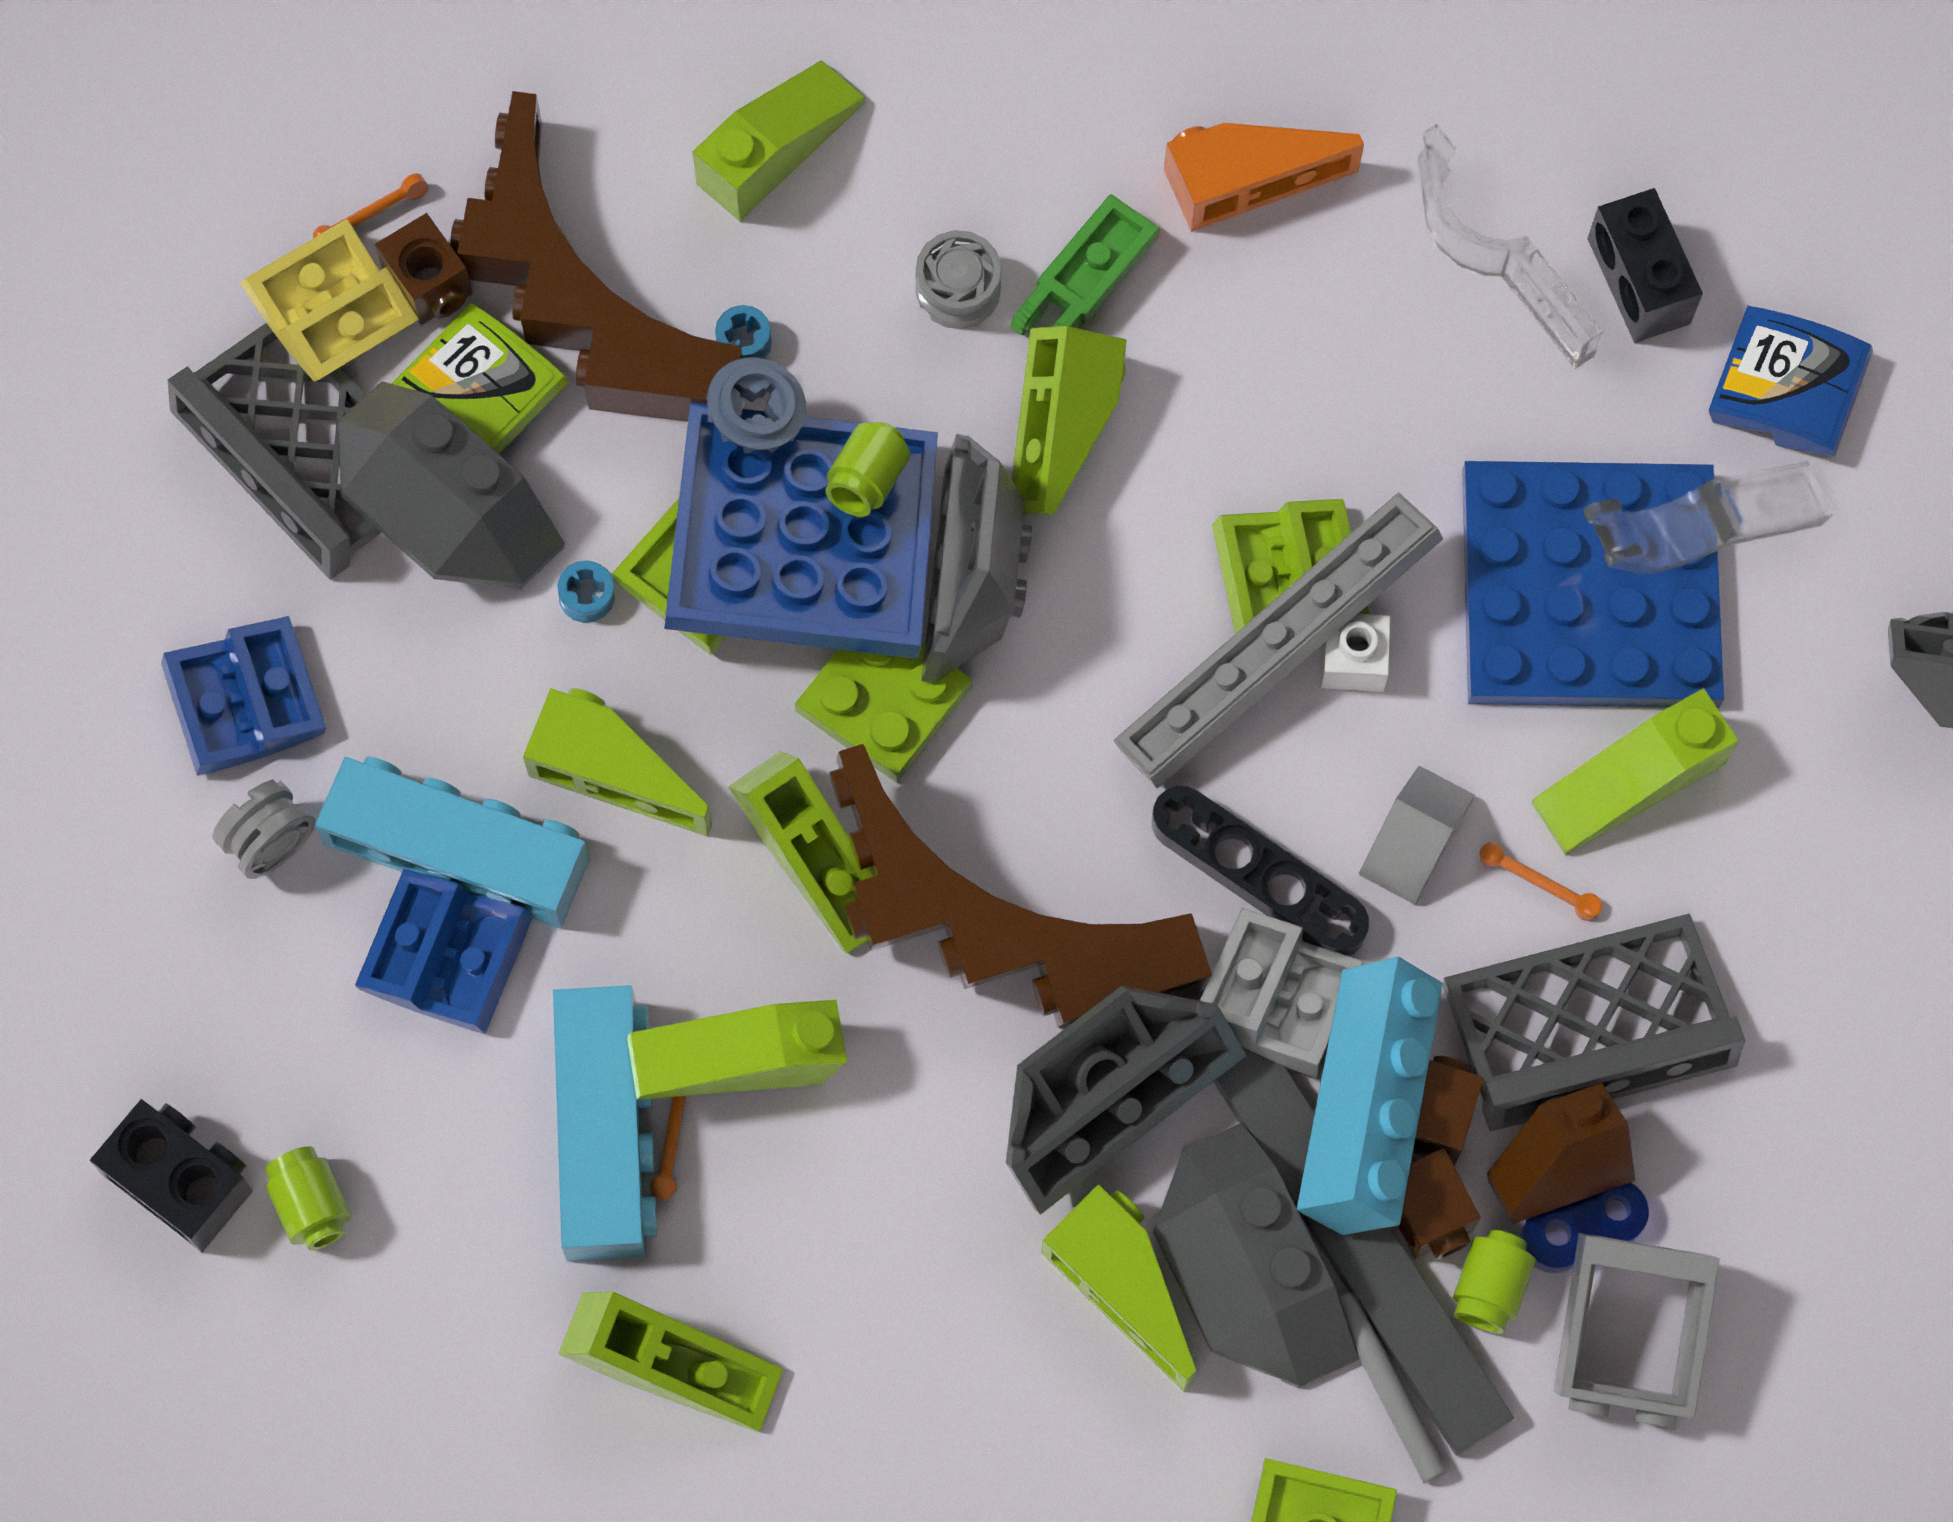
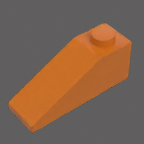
M1221 123L1206 129L1203 126H1195L1180 132L1172 141L1167 142L1164 172L1190 230L1194 231L1359 172L1364 143L1360 134L1234 123Z

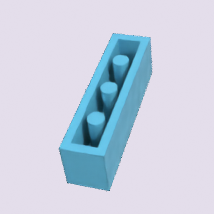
M346 756L344 757L315 823V827L324 845L400 872L404 868L459 883L468 893L524 907L533 916L534 920L560 929L562 928L590 860L585 841L579 839V832L568 825L554 820H544L541 826L519 818L520 812L517 809L498 800L485 799L482 805L459 797L461 792L456 787L439 779L428 777L425 778L422 784L400 776L401 770L398 767L376 757H366L364 763Z
M1399 956L1344 969L1341 974L1296 1209L1341 1235L1400 1225L1443 983Z
M632 985L553 990L561 1248L567 1261L646 1257L645 1237L657 1236V1208L655 1197H644L643 1172L655 1171L653 1132L641 1133L640 1108H651L652 1098L636 1099L627 1036L630 1032L649 1029L648 1006L636 1005Z

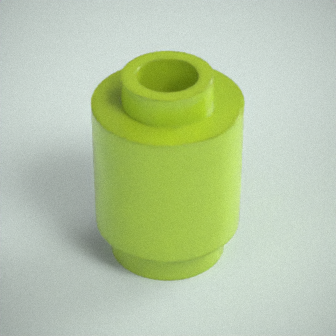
M864 422L855 427L827 473L829 483L825 491L833 505L841 511L856 517H865L870 514L872 509L882 506L910 460V450L900 431L884 422Z
M312 1146L289 1151L277 1157L265 1167V1172L269 1178L265 1188L292 1245L306 1243L308 1250H316L334 1243L345 1234L342 1226L351 1219L352 1214L327 1160L322 1157L318 1158Z
M1490 1230L1488 1237H1474L1472 1239L1452 1297L1457 1303L1454 1317L1457 1320L1475 1329L1493 1334H1504L1508 1321L1516 1320L1536 1259L1525 1251L1527 1247L1525 1240L1500 1230Z

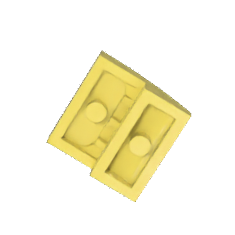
M348 219L240 282L276 337L314 382H317L419 320L387 267L379 271Z

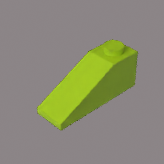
M820 60L733 112L692 151L696 184L740 222L865 103V97Z
M1069 326L1030 329L1011 478L1025 500L1023 515H1054L1119 402L1121 384L1126 371L1124 358L1127 339Z
M550 688L523 755L529 777L708 837L712 827L709 806L611 708L605 706V701L602 698L577 688L570 689L568 694Z
M1702 688L1643 722L1533 798L1531 803L1563 853L1567 855L1724 766L1739 740L1705 689Z
M779 751L729 785L728 788L766 847L841 949L848 954L867 941V939L863 937L855 940L847 919L844 902L854 900L851 892L853 883L874 876L869 868L859 869L849 836L798 757Z
M837 999L771 1004L630 1032L627 1036L637 1100L823 1085L847 1063Z
M1098 1184L1042 1240L1041 1254L1184 1392L1193 1383L1196 1368L1146 1229L1140 1225L1144 1220V1216L1138 1207L1123 1193L1115 1191L1110 1196Z
M613 1291L582 1292L558 1353L560 1356L619 1382L758 1432L762 1428L783 1372V1368Z

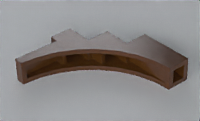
M512 91L509 112H500L496 122L495 148L501 149L498 168L489 167L487 171L484 192L485 200L467 198L464 219H455L453 222L450 246L467 268L469 280L516 286L512 315L513 320L521 321L527 344L580 351L576 367V385L585 388L588 408L590 410L688 422L690 402L707 404L705 397L712 379L722 367L732 361L743 358L742 346L696 337L649 317L613 293L579 259L555 222L542 188L539 169L542 119L537 94Z
M864 744L838 752L836 761L839 769L829 772L831 784L840 809L851 806L859 829L849 833L850 843L860 870L871 867L874 876L853 883L851 892L854 900L844 902V908L855 940L866 937L870 951L945 928L947 938L938 941V946L949 978L960 975L963 987L967 989L1038 966L1041 977L1032 979L1034 993L1042 1015L1045 1017L1054 1014L1057 1027L1073 1023L1120 986L1164 994L1202 982L1212 976L1192 913L1140 924H1088L1040 915L989 894L949 868L912 832L883 790Z

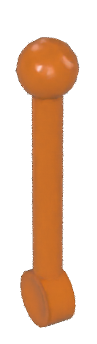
M411 174L404 179L401 188L340 222L348 219L354 228L406 198L411 200L421 198L427 192L428 184L421 174ZM340 222L332 226H318L313 232V238L322 234L328 229L334 227Z
M1488 842L1481 847L1479 852L1480 859L1486 866L1494 867L1499 865L1574 906L1575 913L1580 919L1591 921L1601 912L1602 902L1595 894L1585 893L1579 895L1505 855L1502 846L1498 843Z
M686 1096L672 1098L659 1175L652 1180L650 1185L653 1196L660 1200L671 1198L676 1191V1183L672 1178Z

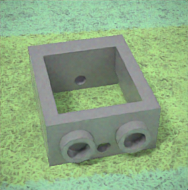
M1579 1233L1554 1391L1558 1395L1570 1398L1568 1409L1592 1415L1608 1416L1610 1405L1636 1409L1635 1421L1675 1428L1677 1416L1695 1419L1720 1258L1696 1252ZM1595 1265L1689 1280L1672 1394L1578 1378Z

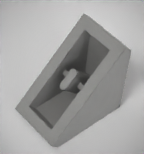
M1418 766L1395 799L1359 871V875L1415 905L1475 795Z

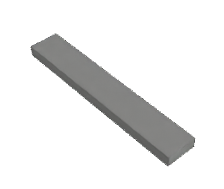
M1398 492L1113 740L1116 746L1156 788H1159L1439 544L1443 537L1438 527Z

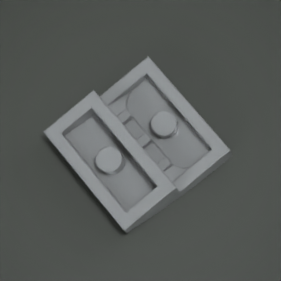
M1242 908L1200 1001L1213 1003L1220 1008L1242 1047L1275 1063L1318 1079L1325 1063L1342 970L1363 965V961L1303 942V927Z

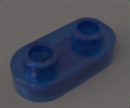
M1630 1182L1527 1219L1521 1229L1520 1238L1527 1242L1525 1251L1536 1259L1534 1267L1548 1273L1564 1272L1572 1269L1574 1266L1579 1233L1631 1242L1636 1240L1648 1221V1202L1642 1191ZM1611 1200L1621 1202L1627 1210V1218L1620 1221L1611 1219L1605 1211V1203ZM1550 1225L1562 1227L1567 1233V1243L1560 1246L1550 1243L1545 1236V1228Z

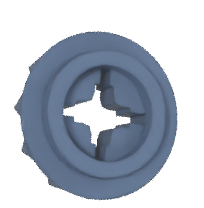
M748 357L728 363L716 373L705 397L708 406V422H713L721 432L722 442L732 441L742 446L746 454L754 450H769L772 454L780 446L793 441L801 429L806 416L805 395L797 379L783 366L764 358ZM769 392L770 396L764 410L768 418L766 419L763 415L756 414L751 419L748 417L746 420H743L741 417L746 402L742 397L753 402L758 397L762 398Z

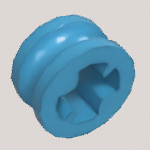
M747 305L734 306L723 312L716 323V341L731 344L730 342L734 340L733 330L735 328L746 326L747 333L755 329L757 331L753 333L754 343L750 346L742 347L743 358L756 357L765 359L770 352L772 340L769 321L763 312ZM737 340L734 345L740 346V340Z
M589 560L577 561L567 566L560 574L557 584L559 603L563 612L572 620L582 623L595 622L605 617L612 609L615 599L613 578L609 571L601 564ZM580 580H594L595 590L603 592L602 596L599 598L593 594V603H579L577 593L570 591V588L574 586L580 589Z

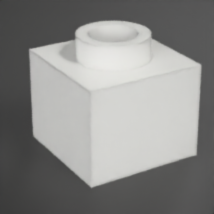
M1357 614L1322 645L1320 688L1384 692L1389 674L1390 616ZM1347 643L1368 644L1369 647L1364 651H1355Z

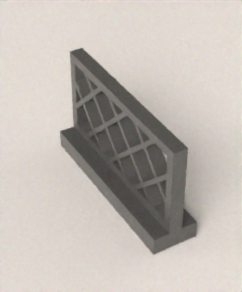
M265 323L193 373L187 366L169 378L170 411L331 580L350 566L351 554L381 533L368 520L350 531L335 515L336 499H343L341 497V484H338L340 467L338 421L352 409L346 407V399L354 407L367 394L340 367L317 381L331 383L339 391L338 407L303 404L304 380H313L300 365L262 362L263 348L277 339L274 332ZM254 355V361L247 360ZM226 374L252 376L249 399L224 397L211 384ZM260 377L296 380L294 403L258 400ZM239 413L248 414L247 421ZM256 414L292 417L290 441L263 439L254 430ZM300 418L336 421L334 445L298 442ZM279 455L288 456L287 463ZM296 456L331 459L330 483L303 481L294 472ZM319 497L328 498V507Z
M1690 913L1444 977L1443 988L1473 1073L1484 1077L1480 1090L1483 1098L1482 1112L1490 1132L1526 1123L1540 1104L1600 1083L1603 1084L1611 1098L1616 1099L1737 1067L1745 1043V1037L1737 1017L1730 1018ZM1680 936L1688 956L1679 973L1646 957L1653 943ZM1641 946L1638 953L1630 950L1632 948ZM1609 955L1630 965L1618 989L1585 974L1593 958ZM1580 962L1576 969L1569 966L1571 964ZM1691 969H1693L1697 982L1688 978ZM1638 970L1672 986L1660 1009L1626 994ZM1548 971L1569 981L1556 1006L1523 990L1532 974ZM1518 978L1515 985L1507 982L1509 980ZM1577 986L1610 1002L1597 1026L1564 1010ZM1486 987L1507 997L1493 1022L1469 1010L1463 993ZM1682 990L1704 1001L1712 1019L1690 1025L1667 1013L1679 991ZM1516 1002L1548 1018L1535 1042L1503 1027ZM1618 1006L1652 1022L1643 1038L1627 1041L1606 1031ZM1557 1022L1590 1038L1582 1054L1566 1058L1544 1047ZM1660 1026L1669 1030L1656 1034ZM1476 1029L1486 1034L1482 1043L1479 1040ZM1495 1039L1528 1054L1520 1070L1495 1077L1492 1076L1486 1054ZM1598 1043L1606 1046L1605 1048L1595 1050ZM1536 1059L1544 1062V1064L1533 1066Z

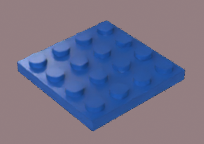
M690 402L664 629L918 659L922 640L938 432L895 427L905 439V443L910 450V460L882 506L872 509L870 514L865 517H856L841 511L828 499L825 490L829 483L827 480L828 471L855 427L860 423L805 416L803 425L793 441L780 446L772 454L769 450H754L746 454L742 446L732 441L722 442L721 432L713 422H708L707 404ZM743 409L741 417L743 420H746L748 417L751 419L754 415L761 414L766 419L768 418L764 411Z
M1515 461L1464 462L1462 487L1468 704L1670 707L1704 688L1716 707L1720 708L1724 701L1714 465Z

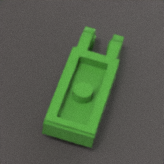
M1109 194L1037 279L1035 290L1017 310L1011 321V328L1020 335L1028 333L1042 317L1050 301L1065 311L1052 327L1069 326L1078 328L1081 323L1085 325L1158 239L1160 228L1120 199Z

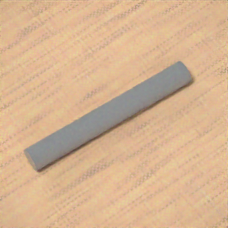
M1354 1292L1341 1296L1339 1300L1357 1355L1423 1483L1447 1472V1469Z

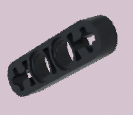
M1175 786L1166 789L1158 796L1153 806L1152 829L1155 837L1164 846L1266 916L1303 927L1302 940L1304 942L1346 956L1353 955L1361 948L1369 929V916L1365 907L1352 895L1199 791L1188 786ZM1184 806L1190 807L1193 810L1191 822L1205 833L1211 821L1218 825L1210 833L1204 850L1196 847L1200 838L1198 831L1186 824H1182L1177 830L1168 826L1170 814L1167 811L1168 808L1179 812ZM1229 838L1243 841L1250 849V862L1239 869H1229L1222 866L1215 856V848L1221 841ZM1278 875H1291L1301 882L1304 896L1298 903L1293 905H1281L1270 897L1268 883ZM1316 893L1324 897L1318 909L1320 912L1334 920L1339 918L1342 913L1352 919L1349 930L1354 934L1352 937L1343 932L1336 939L1329 937L1326 934L1329 925L1328 921L1315 911L1309 923L1301 919L1309 910Z

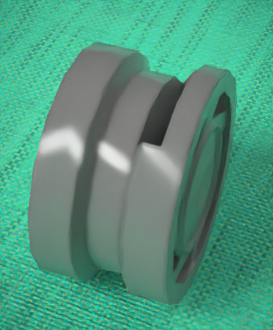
M954 230L939 234L925 244L917 257L915 272L916 296L920 308L923 307L928 312L932 321L947 328L964 329L976 326L992 315L999 303L1002 266L997 251L987 239L973 232ZM955 242H969L970 244H955ZM943 244V246L940 249L932 253L935 249H937Z
M272 779L248 791L251 799L240 807L233 804L214 828L213 840L225 854H235L240 860L238 868L248 879H257L280 867L304 845L314 830L316 823L314 816L304 805H294L292 803L293 794L281 780L276 783Z

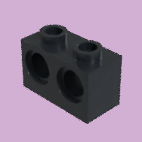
M1652 188L1598 206L1587 239L1633 342L1637 343L1690 325L1703 292L1656 189Z
M141 1098L89 1161L102 1176L203 1253L253 1192L244 1177L240 1175L247 1166L220 1143L215 1142L208 1150L193 1139L190 1135L196 1129V1126L171 1105L165 1103L157 1111ZM152 1138L166 1140L165 1152L159 1160L147 1165L136 1163V1153L142 1143ZM201 1177L217 1179L215 1193L209 1200L200 1204L186 1202V1192L193 1181Z

